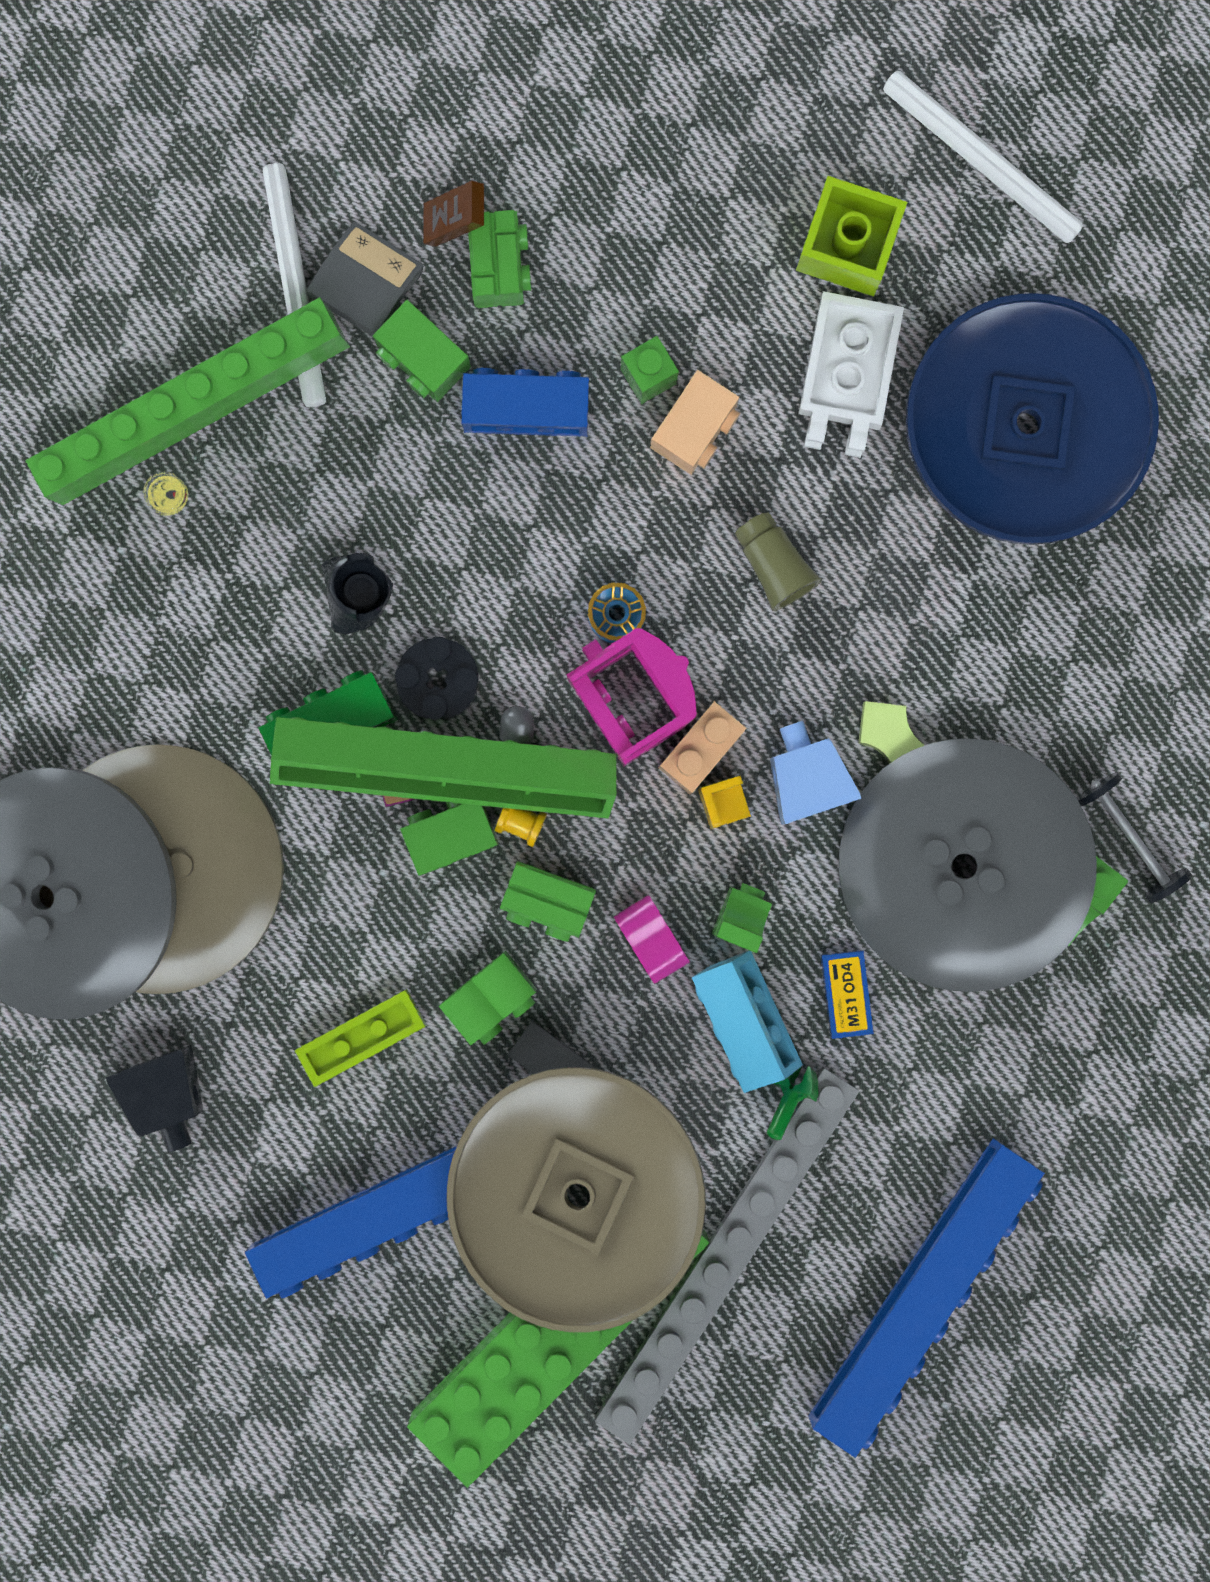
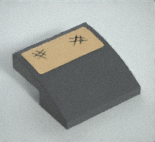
M354 221L321 265L307 289V296L313 300L320 297L332 312L373 337L376 331L399 308L400 301L420 278L424 264Z

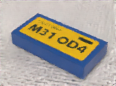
M857 950L820 955L830 1038L836 1039L874 1034L864 951Z

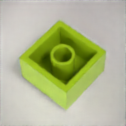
M827 176L796 271L874 297L881 283L908 202Z

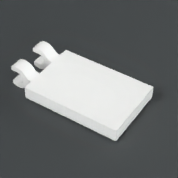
M823 291L799 408L800 415L810 416L804 447L821 449L825 439L827 422L830 420L851 425L844 455L861 458L862 451H865L869 428L880 430L883 423L904 307Z

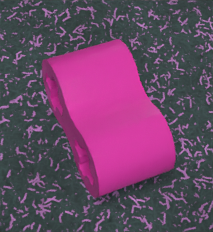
M649 895L613 916L654 984L690 963Z

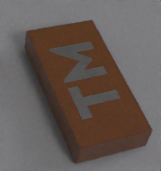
M471 180L423 203V244L437 247L484 226L483 183Z

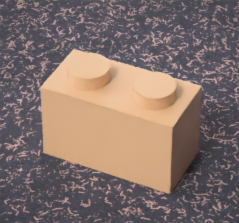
M697 370L652 437L650 448L690 475L693 474L698 465L705 469L717 450V447L712 443L720 431L728 434L740 416V413L735 410L739 396Z
M714 701L663 761L659 769L688 794H692L747 728Z

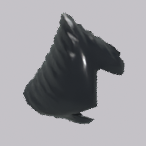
M367 553L337 556L324 561L321 567L325 577L332 630L336 633L348 635L363 631L372 626L382 615L392 593L393 583L388 575L375 564L374 557Z

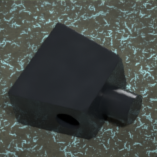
M191 1045L106 1077L107 1084L139 1137L160 1130L168 1153L192 1144L184 1121L203 1112V1104Z

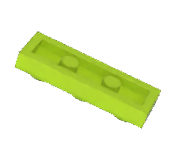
M408 989L294 1051L313 1086L316 1087L423 1029L427 1025Z

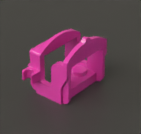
M641 628L632 630L604 650L596 639L582 647V651L588 661L567 674V680L587 708L624 767L684 729L697 715L695 692L687 672L689 664L687 657L677 656L663 641ZM631 652L675 717V719L635 745H632L629 740L635 734L622 714L615 718L606 705L612 701V698L599 679L593 683L590 680Z

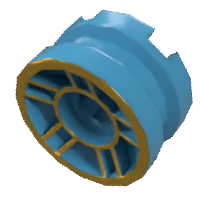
M610 583L602 586L593 594L589 602L588 620L591 629L599 639L607 643H614L636 628L642 629L645 623L646 606L643 597L635 588L625 583ZM622 606L624 608V618L620 621L612 620L609 617L610 608Z

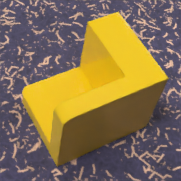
M741 776L698 789L710 829L751 817L741 786L743 784Z

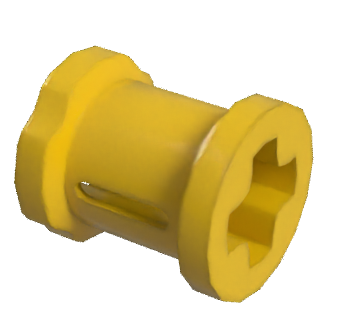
M503 808L494 831L500 834L506 831L527 840V845L533 847L547 813L539 812L537 814L529 810Z

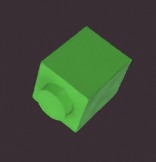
M658 335L621 356V371L641 405L677 384L679 371Z

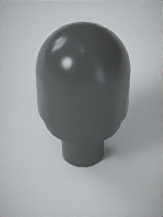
M512 706L505 710L500 721V739L502 741L511 740L521 744H531L534 734V720L530 711L522 706Z

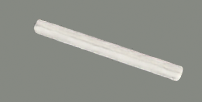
M895 71L888 78L883 88L888 96L1061 240L1069 243L1081 231L1083 224L1079 219L901 71Z
M274 163L263 167V176L286 309L289 315L307 305L309 299L286 169L283 164ZM319 364L298 376L302 401L306 407L321 406L326 402Z

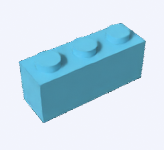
M750 950L710 965L692 977L696 986L697 997L706 1008L713 1024L714 1034L721 1042L730 1061L731 1072L739 1081L744 1093L785 1080L803 1065Z

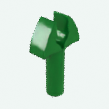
M802 1066L785 1080L773 1083L778 1088H781L783 1096L766 1132L771 1139L782 1140L798 1102L805 1098L817 1101L819 1091L816 1072L810 1066L807 1067L802 1082L795 1085V1080Z

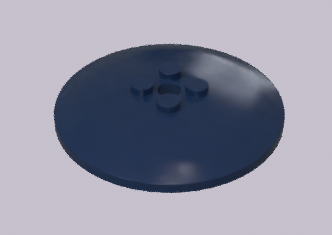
M1027 293L1000 297L978 305L955 319L939 334L924 354L914 374L907 400L906 432L909 450L915 468L930 494L944 510L966 527L987 537L1014 544L1036 545L1064 541L1092 530L1109 519L1125 505L1143 481L1150 467L1158 438L1159 411L1155 386L1150 371L1133 342L1117 325L1098 311L1080 302L1050 294ZM1027 413L1035 417L1038 423L1036 433L1025 434L1018 428L1017 418L1020 414Z

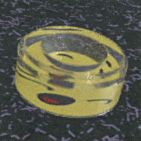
M156 473L147 480L144 486V499L147 505L158 514L165 516L177 514L187 503V487L180 478L172 473Z

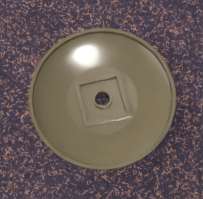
M143 745L127 748L107 755L83 769L82 771L101 777L119 787L146 812L164 841L174 871L177 902L172 935L160 964L151 977L136 992L167 994L186 991L220 978L235 968L254 950L267 932L275 916L283 887L284 862L280 836L275 821L259 793L242 775L224 762L208 754L173 745ZM43 885L39 893L40 900L46 907L50 908L54 902V895L48 886Z
M584 1067L550 1069L527 1076L501 1090L476 1113L466 1127L456 1147L448 1175L447 1212L449 1225L456 1248L469 1273L478 1285L505 1310L527 1322L551 1330L564 1332L606 1330L635 1320L653 1309L668 1296L685 1275L697 1251L705 1222L706 1190L703 1171L691 1138L681 1122L659 1098L644 1087L627 1078L599 1069ZM573 1184L585 1186L590 1193L588 1205L583 1207L573 1205L567 1196L569 1186Z

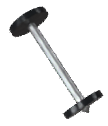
M1115 772L1100 781L1092 780L1091 787L1080 794L1077 800L1082 807L1099 798L1159 881L1144 895L1149 903H1154L1170 894L1175 895V891L1191 879L1192 874L1187 868H1184L1167 876L1108 794V791L1122 780L1120 774Z

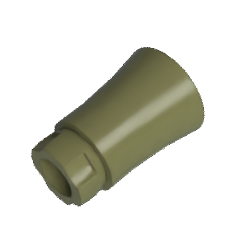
M769 512L755 516L735 532L738 541L744 548V555L764 589L772 611L780 610L792 604L821 583L822 579L806 563L789 540L783 528L777 526Z

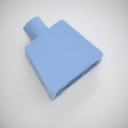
M804 721L780 728L787 753L772 757L770 762L781 825L861 799L860 792L829 738L811 744Z

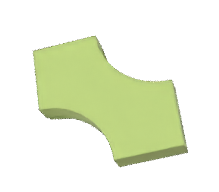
M863 702L859 744L874 748L886 758L889 764L902 755L925 746L915 737L909 727L906 706Z

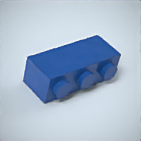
M477 368L473 370V374L463 373L461 424L464 433L588 437L589 377H581V373L576 371H559L556 373V376H539L538 371L530 369L516 370L515 375L498 374L497 370L491 368Z

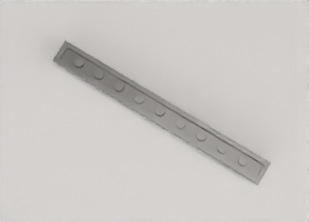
M823 1066L817 1074L819 1090L817 1101L805 1098L798 1103L782 1140L773 1141L710 1238L709 1244L703 1249L595 1415V1422L627 1444L630 1445L859 1093L858 1089Z

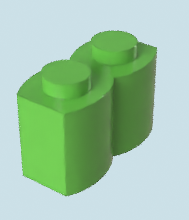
M504 951L439 1005V1008L470 1046L477 1040H480L484 1045L503 1030L499 1024L500 1021L511 1013L515 1018H518L535 1004L531 996L536 993L537 988L508 952Z

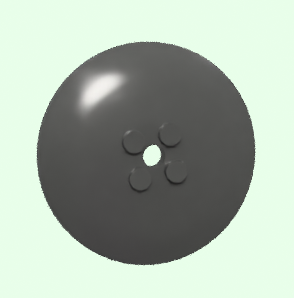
M952 739L927 744L902 755L883 768L861 792V799L856 800L845 823L839 850V877L844 902L854 925L866 943L881 959L905 976L932 987L951 991L976 992L1006 987L1036 974L1049 965L1066 949L1081 928L1089 911L1096 883L1097 859L1091 827L1077 798L1065 782L1054 771L1031 755L1009 745L981 739ZM965 853L975 858L977 871L972 877L961 878L954 873L952 863L957 855Z
M62 767L39 768L10 775L0 780V1001L21 1012L48 1019L83 1018L118 1005L139 990L151 977L160 964L172 935L176 915V883L172 863L164 841L152 820L136 801L119 787L101 777L81 770ZM43 885L48 886L54 895V902L50 908L46 907L40 900L39 893Z

